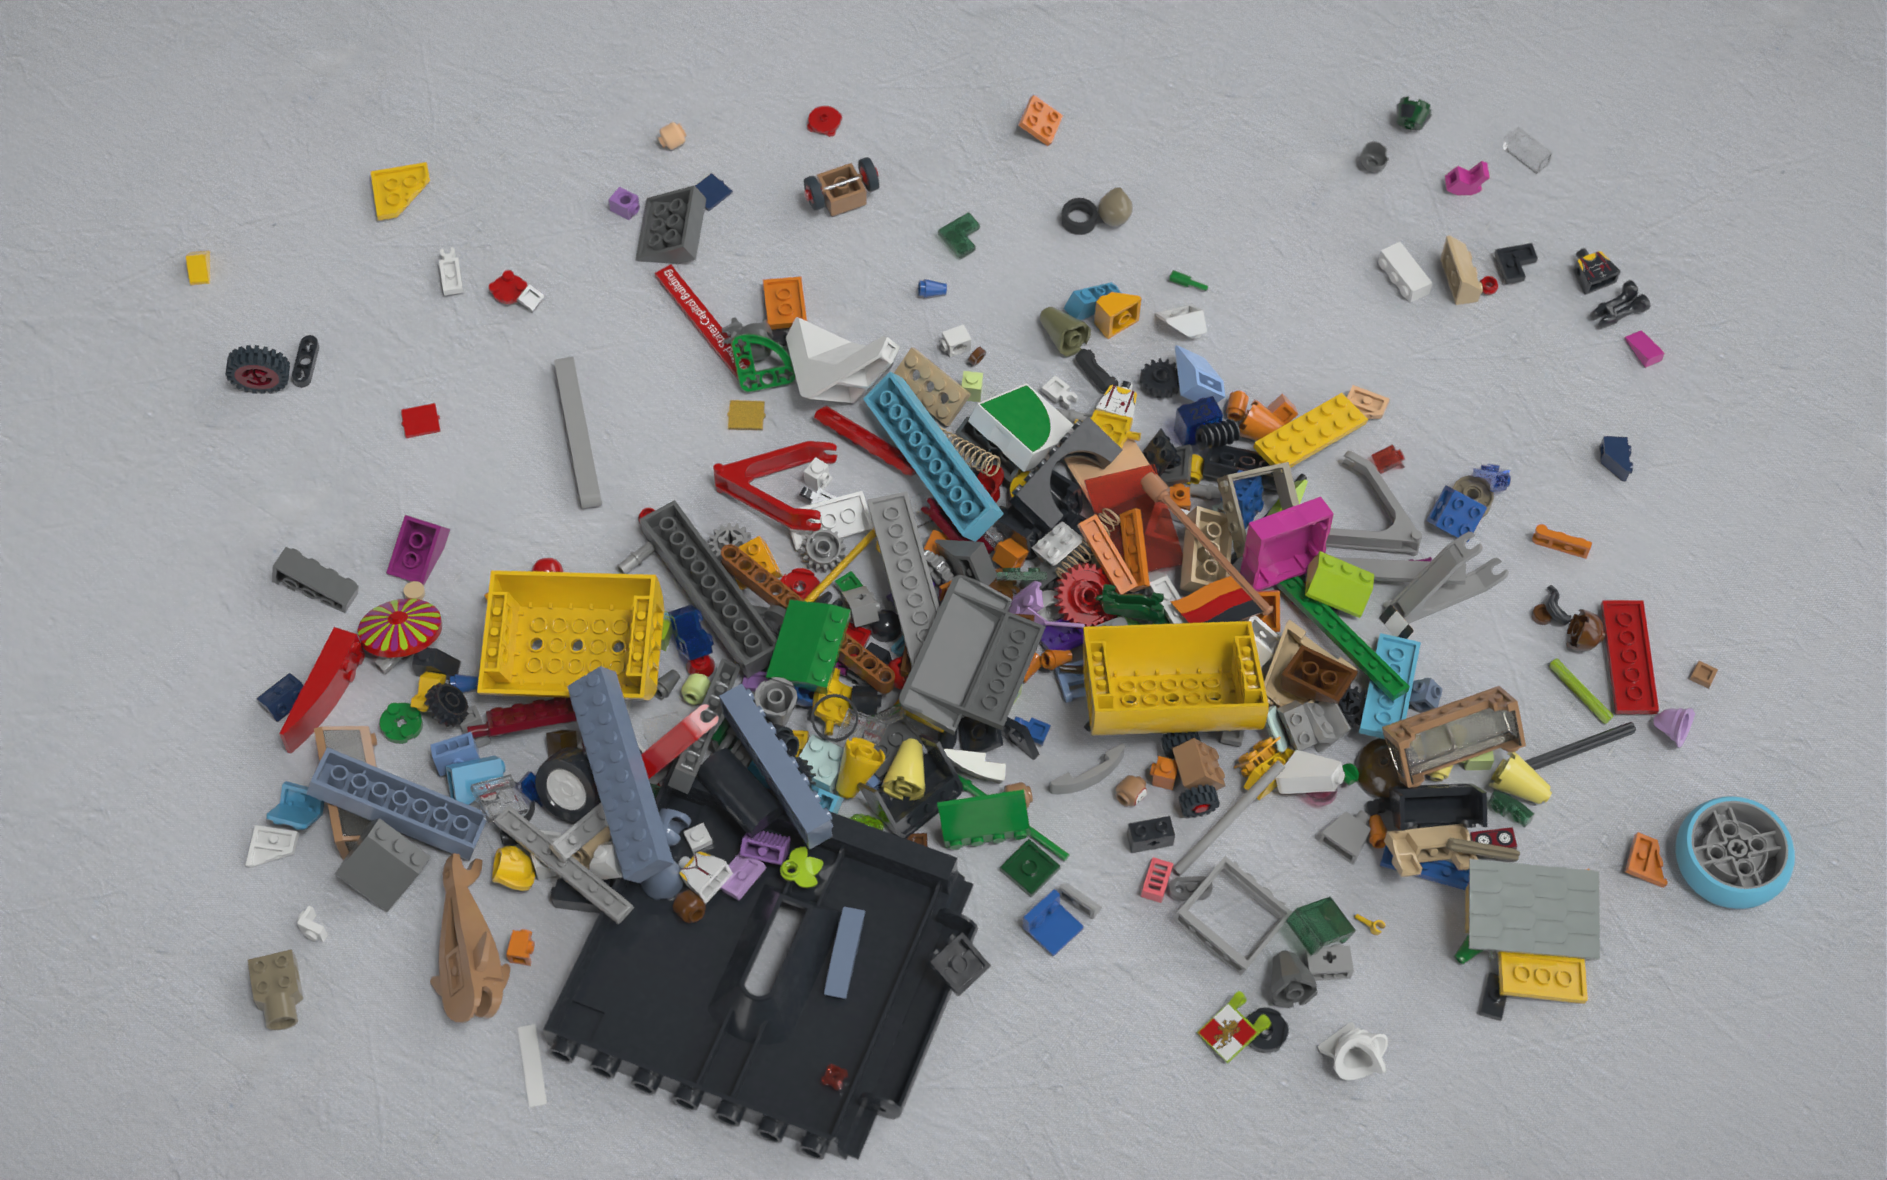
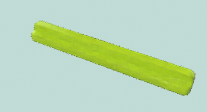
M1556 658L1550 663L1549 668L1603 723L1607 724L1612 720L1613 714L1559 659Z

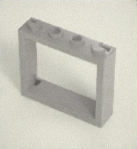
M1225 856L1180 908L1173 919L1239 975H1242L1293 912L1285 906L1286 903L1277 900L1268 888L1259 885L1251 874L1241 870L1236 861L1233 863ZM1221 871L1279 919L1246 959L1189 911L1191 906Z

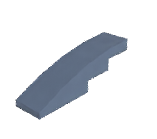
M843 907L829 967L825 995L847 998L865 916L864 910Z

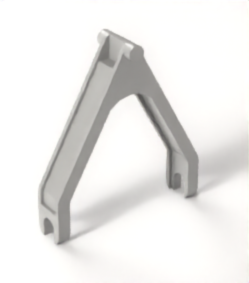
M1347 451L1343 456L1345 460L1342 466L1366 481L1393 525L1381 532L1331 528L1326 540V547L1409 553L1411 556L1418 555L1422 533L1416 529L1374 464L1352 451Z
M1467 532L1445 546L1393 601L1388 600L1383 606L1387 609L1389 605H1392L1405 621L1410 624L1486 592L1506 579L1509 572L1506 569L1499 575H1494L1492 572L1493 568L1502 561L1499 558H1493L1476 570L1467 573L1465 585L1444 584L1461 565L1478 555L1483 549L1481 543L1472 549L1466 548V542L1476 536L1473 532Z

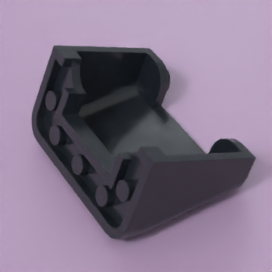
M1052 470L1050 477L1051 495L1055 505L1064 515L1055 526L1061 522L1069 526L1083 508L1081 489L1076 483ZM1013 505L1008 509L1004 506H999L1004 514L993 525L1008 539L1012 538L1028 550L1027 557L1030 559L1036 558L1037 555L1032 547L1050 531L1045 535L1042 534Z

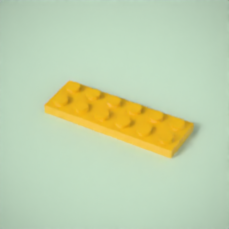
M1340 393L1256 441L1253 448L1270 466L1289 462L1291 468L1364 426L1368 419L1343 393Z

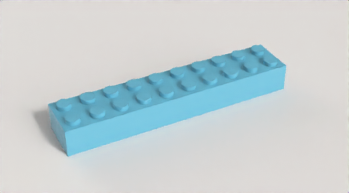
M890 371L863 400L962 536L976 542L1004 513L906 381Z

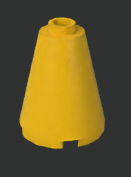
M853 737L851 741L849 739L846 740L836 784V790L842 798H854L860 791L857 784L860 782L866 784L884 763V752L881 749L879 752L874 749L875 744L857 737Z

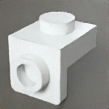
M308 906L305 911L300 913L297 924L301 932L312 941L317 939L324 943L328 937L324 926L313 922L316 913L313 907Z

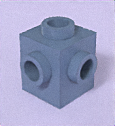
M1432 678L1414 680L1409 703L1420 713L1437 708L1443 689Z

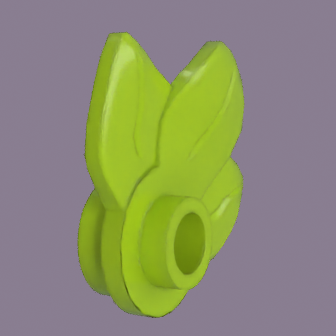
M800 847L791 852L789 860L781 865L780 872L784 879L795 881L800 887L810 888L818 884L814 875L820 872L824 862L817 858L807 857V848ZM789 869L795 870L794 873H788L787 871Z

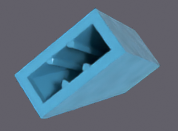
M493 755L446 765L450 798L467 805L479 798V795H483V792L486 793L488 791L485 784L490 783L492 788L504 779L501 778L504 777L503 773L505 772L504 761L500 757Z

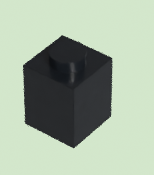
M853 686L852 702L856 706L858 714L877 715V707L882 706V695H878V691L872 686Z

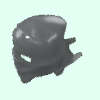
M733 317L730 325L721 328L722 332H730V338L723 339L724 343H731L733 337L739 334H757L771 340L773 339L772 330L767 323V319H763V323H752L743 326L736 317ZM738 339L737 344L741 347L740 355L748 354V351H743V345L746 344V342H743L741 339ZM750 343L753 361L765 359L773 351L764 345Z

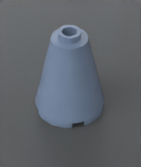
M674 859L673 865L641 882L643 891L649 897L655 900L662 898L670 899L680 892L684 883L679 875L682 869Z

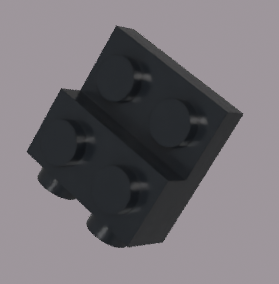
M953 932L945 938V945L941 949L937 947L928 954L930 959L926 964L940 980H944L956 996H960L991 965L963 932L956 935Z

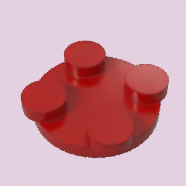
M819 106L810 112L807 129L810 132H818L828 137H833L841 124L842 114L831 106Z
M505 270L502 276L489 284V291L498 302L513 304L518 302V297L527 288L528 284L521 277L514 275L513 271Z

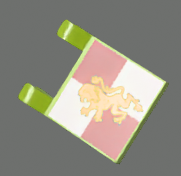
M1241 991L1236 992L1229 1003L1197 1032L1227 1064L1255 1037L1271 1026L1269 1018L1264 1014L1252 1025L1237 1010V1008L1247 1002V998Z

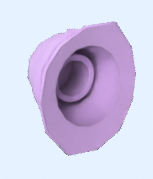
M1692 708L1665 709L1661 713L1656 714L1654 725L1669 736L1671 740L1675 741L1677 747H1682L1693 723L1695 712Z

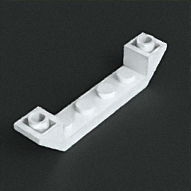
M1157 570L1149 572L1150 586L1145 588V594L1149 595L1153 592L1164 594V599L1161 603L1164 606V614L1170 624L1188 623L1170 603V601L1181 599L1168 576Z

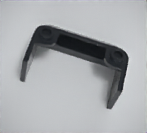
M924 734L919 735L927 750V753L923 756L925 792L922 798L910 800V797L903 796V800L897 798L891 800L885 793L878 792L861 782L857 784L871 810L895 835L902 838H908L939 813L938 802L955 800L963 791V784L940 741Z
M1435 784L1410 788L1407 786L1389 787L1394 826L1400 831L1412 829V826H1416L1419 823L1458 822L1463 824L1465 828H1474L1476 824L1488 827L1487 792L1475 784Z

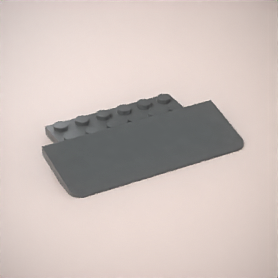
M964 575L955 576L950 583L899 696L900 705L905 710L953 736L963 715L1003 730L1046 626L1008 612L1012 599L982 582Z

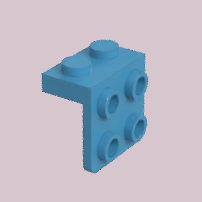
M285 781L282 784L280 804L269 811L266 818L272 820L275 824H287L295 829L303 830L323 815L325 801L307 795L309 787Z

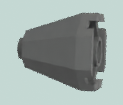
M1284 950L1273 958L1271 993L1275 1005L1285 1008L1294 1007L1293 1003L1296 1002L1304 1005L1318 994L1314 976L1294 952Z

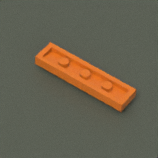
M1134 508L1119 514L1125 564L1138 584L1137 587L1130 590L1131 592H1136L1150 586L1141 510Z
M1095 514L1077 525L1109 581L1112 585L1116 586V593L1125 594L1137 587L1138 584L1098 516Z

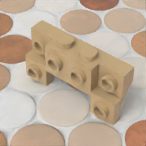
M1463 824L1387 832L1384 840L1393 854L1392 864L1401 877L1420 875L1422 867L1419 862L1451 859L1458 870L1469 869L1470 859L1478 860L1474 854L1451 851L1446 847L1449 838L1471 841L1469 831L1463 827Z

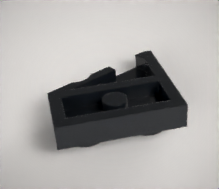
M1008 717L1003 730H1001V734L1031 759L1035 760L1040 754L1028 727Z

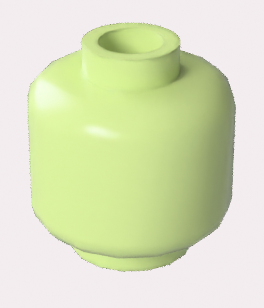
M696 673L691 674L686 679L681 692L687 703L692 705L703 703L711 685L708 677Z

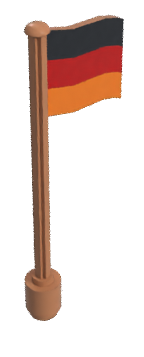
M1153 472L1145 475L1140 482L1142 489L1154 502H1163L1230 575L1229 577L1209 583L1184 598L1170 601V603L1188 623L1237 622L1262 613L1263 615H1269L1273 611V606L1268 605L1169 497L1170 488Z

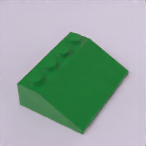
M790 600L766 678L770 680L774 677L784 678L791 682L793 686L827 695L851 618V610L832 604Z
M1024 789L937 803L946 848L956 850L965 845L981 846L984 842L991 841L993 843H1001L1005 839L1010 838L1021 840L1031 835Z

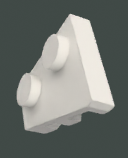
M255 825L246 866L252 868L294 855L299 833L292 830Z

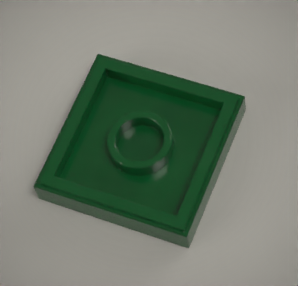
M1028 839L1000 866L999 870L1032 898L1061 869V866Z

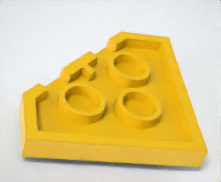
M427 162L370 171L378 221L397 218L430 182Z

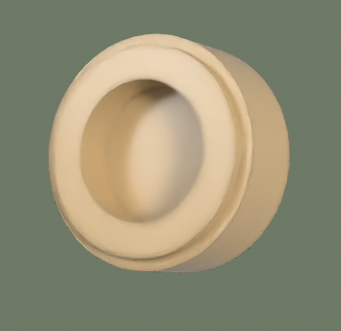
M417 581L406 584L404 587L405 598L422 600L425 596L423 584Z

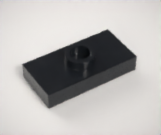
M1489 972L1479 1015L1501 1021L1507 995L1500 994L1499 975Z

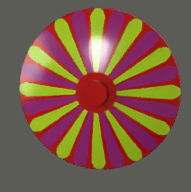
M397 599L383 603L370 610L358 625V637L362 647L373 655L387 658L404 657L418 653L434 643L441 634L443 624L440 612L433 604L420 599Z

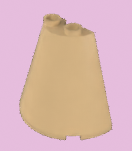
M1289 619L1264 681L1269 706L1274 704L1277 708H1280L1295 700L1302 705L1306 702L1314 703L1317 701L1299 698L1280 688L1282 673L1301 645L1313 649L1354 670H1357V668L1341 657L1339 659L1333 657L1306 637V631Z

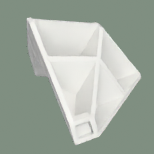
M798 317L795 318L786 336L800 395L810 400L857 402L889 367L892 368L900 348L899 345L885 336H881L867 346L853 343Z

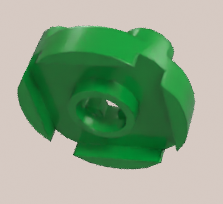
M403 702L390 703L382 713L379 722L385 738L395 744L408 743L407 740L418 737L423 728L420 711L416 707H411V704ZM404 719V721L407 722L406 724H402L401 727H398L397 722L399 720Z

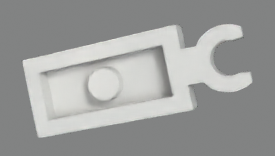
M451 247V253L445 254L444 250L441 249L440 254L443 260H439L444 296L464 293L459 259L456 257L454 247Z

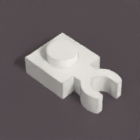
M1056 375L1042 387L1044 394L1056 403L1059 400L1063 401V406L1067 409L1071 407V403L1068 400L1071 399L1075 403L1077 402L1078 396L1073 392H1069L1070 386Z

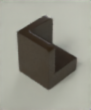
M560 729L546 733L548 757L563 748H578L576 730Z

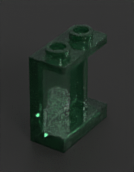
M1331 896L1296 908L1286 920L1289 927L1311 956L1317 954L1323 946L1337 941H1340L1342 944L1346 943L1356 932Z

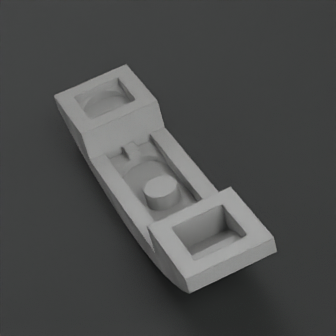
M1124 743L1105 752L1102 764L1073 779L1068 772L1051 781V794H1069L1082 791L1105 779L1121 762L1125 752Z

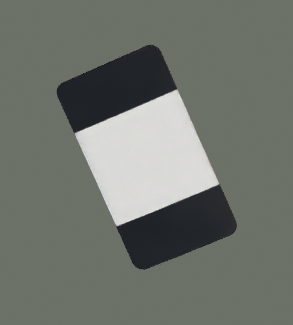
M1389 605L1379 617L1396 637L1408 639L1414 632L1412 627L1392 605Z

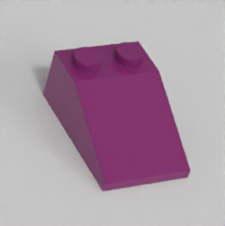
M405 515L386 573L425 585L445 548L450 529Z

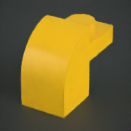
M428 671L423 673L419 677L418 693L411 698V707L427 712L429 706L424 704L427 700L424 697L425 694L428 693L427 691L433 685L438 683L445 684L446 675Z

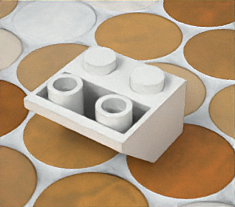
M1253 616L1242 621L1252 622L1258 656L1262 667L1274 656L1281 637L1261 619Z

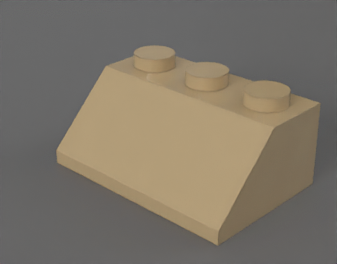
M1450 235L1446 236L1440 260L1456 305L1478 302L1480 294L1483 292L1481 282H1478L1477 269L1472 265L1471 252L1467 250L1466 244Z

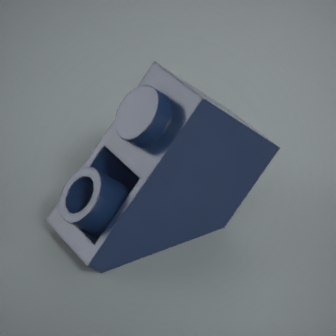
M1603 436L1599 446L1601 464L1621 481H1627L1629 474L1633 472V462H1630L1629 458L1632 447L1628 445V437Z

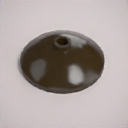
M1377 738L1369 742L1361 750L1355 767L1359 772L1358 781L1368 793L1376 797L1389 798V787L1406 786L1399 779L1385 739ZM1391 742L1400 767L1398 773L1405 778L1399 749ZM1411 745L1409 748L1404 749L1408 767L1419 763L1417 753ZM1383 760H1388L1386 764H1381Z

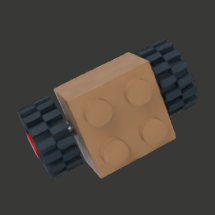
M1198 732L1164 734L1161 738L1164 754L1169 759L1175 757L1183 785L1188 788L1185 790V793L1182 792L1178 796L1183 816L1196 818L1198 815L1201 817L1203 814H1210V811L1214 812L1220 805L1216 791L1226 786L1224 782L1225 774L1218 763V752L1215 748L1201 742Z

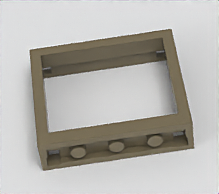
M1289 462L1234 473L1217 479L1218 489L1223 500V509L1228 520V529L1233 540V549L1236 552L1237 558L1243 557L1247 535L1233 481L1273 473L1282 510L1299 505Z

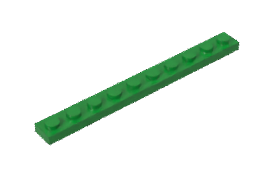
M1298 576L1276 584L1392 701L1409 691L1410 686L1328 605L1305 596L1306 584Z

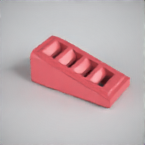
M1152 858L1141 897L1162 903L1174 863ZM1155 864L1166 867L1167 871L1155 868ZM1153 872L1164 874L1165 877L1154 875ZM1151 878H1152V879H1155V880H1159V881H1162L1163 884H1160V883H1157V882H1153V881H1150V880H1151ZM1149 885L1161 888V890L1149 888Z

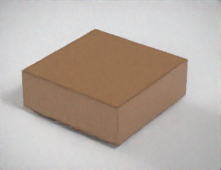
M1698 661L1689 680L1709 689L1718 669Z

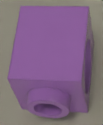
M620 186L609 198L610 211L627 220H630L633 215L639 212L638 196Z

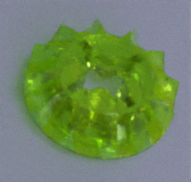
M862 813L853 814L850 818L880 830L884 828L880 820Z

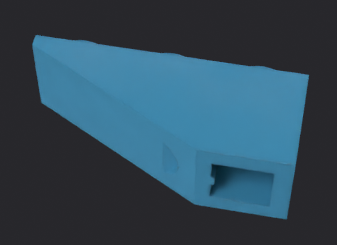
M1112 282L1072 292L1063 309L1069 315L1079 320L1087 319L1095 314L1096 301L1101 296H1106L1111 292H1122Z

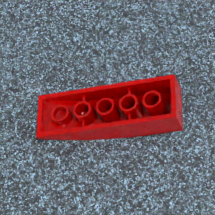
M337 627L333 628L279 733L288 753L292 754L314 733V728H318L339 702L349 683L355 679L356 669L358 665L363 663L365 653L357 634Z

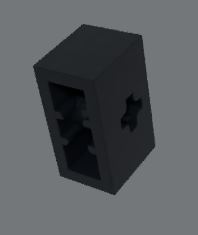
M1166 816L1128 823L1127 838L1131 853L1173 846L1175 832L1171 817Z

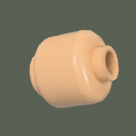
M671 122L659 130L661 136L658 139L663 148L667 146L670 150H673L685 143L687 135L680 123Z

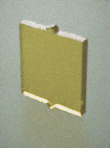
M730 400V409L727 413L729 417L728 430L763 431L764 419L766 418L764 413L765 401Z

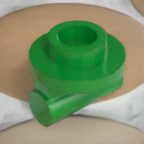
M1351 763L1342 765L1343 772L1345 773L1343 781L1348 786L1356 783L1359 778L1357 768Z

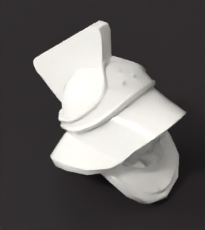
M1352 1022L1318 1046L1321 1053L1334 1058V1070L1342 1079L1355 1080L1368 1076L1373 1072L1379 1074L1386 1072L1384 1059H1382L1388 1045V1038L1385 1034L1369 1033L1360 1028L1355 1029V1025Z

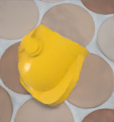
M503 846L498 848L494 856L492 882L503 884L515 890H529L535 879V867L531 859L517 847Z

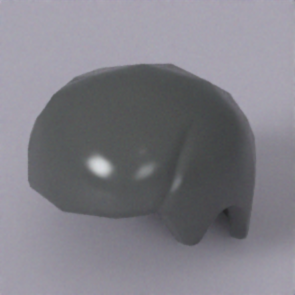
M1368 142L1360 154L1363 167L1374 172L1383 170L1389 160L1387 148L1380 142Z

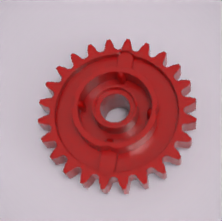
M1083 563L1082 565H1074V568H1067L1068 573H1062L1063 579L1057 580L1060 587L1054 588L1058 591V595H1055L1054 598L1059 600L1055 606L1061 607L1058 614H1064L1063 621L1070 620L1069 623H1081L1085 627H1092L1104 623V620H1110L1109 615L1102 609L1100 602L1095 599L1097 595H1102L1104 584L1111 585L1106 574L1102 573V567L1096 568L1095 564L1088 565V563ZM1085 592L1088 595L1087 601L1084 599Z

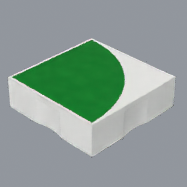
M1027 383L977 403L968 421L988 440L998 446L1023 472L1036 467L1043 458L1047 460L1050 457L1048 452L1055 445L1059 447L1062 444L1059 440L1067 432L1071 434L1074 431L1071 428L1073 424Z

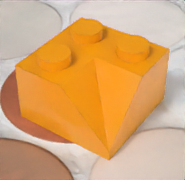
M1116 292L1101 296L1096 301L1094 324L1107 339H1110L1139 321L1142 298L1137 295Z

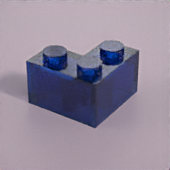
M688 605L668 612L677 651L689 661L713 653L712 646L714 641L711 634L702 629L701 622L703 618L699 609L697 610L694 606Z

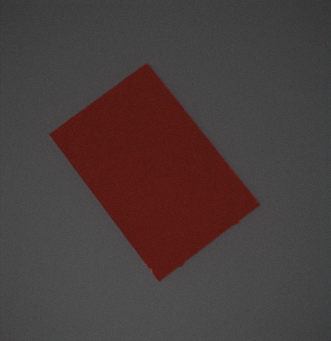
M1155 464L1084 480L1094 515L1098 516L1099 520L1108 530L1113 529L1112 525L1104 522L1099 517L1100 513L1103 514V508L1110 509L1119 518V514L1137 508L1141 510L1148 573L1182 565L1183 552L1169 508L1163 502H1154L1142 489L1140 483L1142 478L1150 472L1158 475ZM1104 510L1105 514L1109 518L1117 522V519L1112 513H1110L1107 510ZM1119 523V525L1114 526L1115 529L1113 532H1110L1109 537L1125 562L1121 523Z

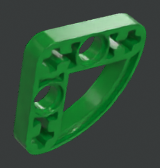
M739 334L733 337L731 347L739 384L744 391L752 392L788 384L795 380L796 376L791 358L775 341L757 334ZM738 339L746 342L743 345V351H748V354L737 356V353H741L740 348L735 346L738 343ZM750 343L761 344L772 349L779 355L784 365L755 371ZM742 358L749 359L750 365L748 368L743 369L739 366V361ZM785 369L792 372L789 375V379L781 376L779 377L780 381L777 382L775 371H778V374L785 373ZM765 373L773 375L771 383L766 384L763 382L762 377ZM755 375H758V380L761 385L758 386L757 382L751 383V387H747V385L745 384L743 385V382H746L747 377H749L750 380H756L757 378L755 377Z

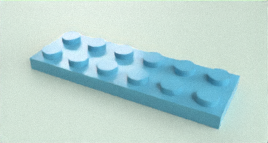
M1380 633L1376 654L1410 687L1407 693L1392 701L1370 679L1359 733L1385 739L1382 727L1406 719L1421 642Z

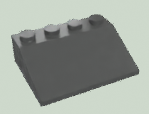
M695 186L646 199L636 253L637 261L682 264L696 260L706 198Z

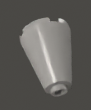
M779 677L761 682L754 696L756 706L760 705L766 715L764 717L766 721L786 726L797 703V692L793 684Z

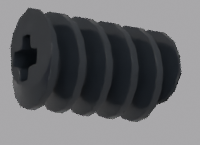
M1233 419L1199 425L1195 432V441L1200 450L1217 448L1226 444L1231 445L1240 438L1239 426Z

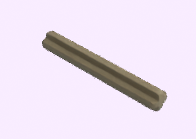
M1449 838L1446 844L1447 849L1451 851L1515 862L1519 860L1520 852L1516 849Z

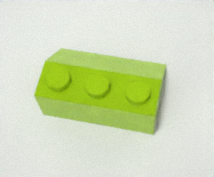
M1319 551L1308 565L1305 596L1360 618L1373 591L1374 574Z

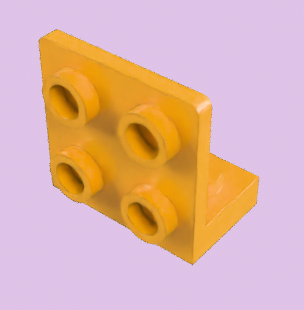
M757 536L738 547L777 579L783 576L766 541L762 537ZM735 578L741 590L748 588Z

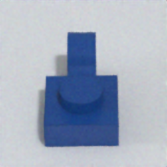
M1015 717V721L1028 727L1034 743L1043 746L1051 725L1032 717L1030 722L1020 717Z

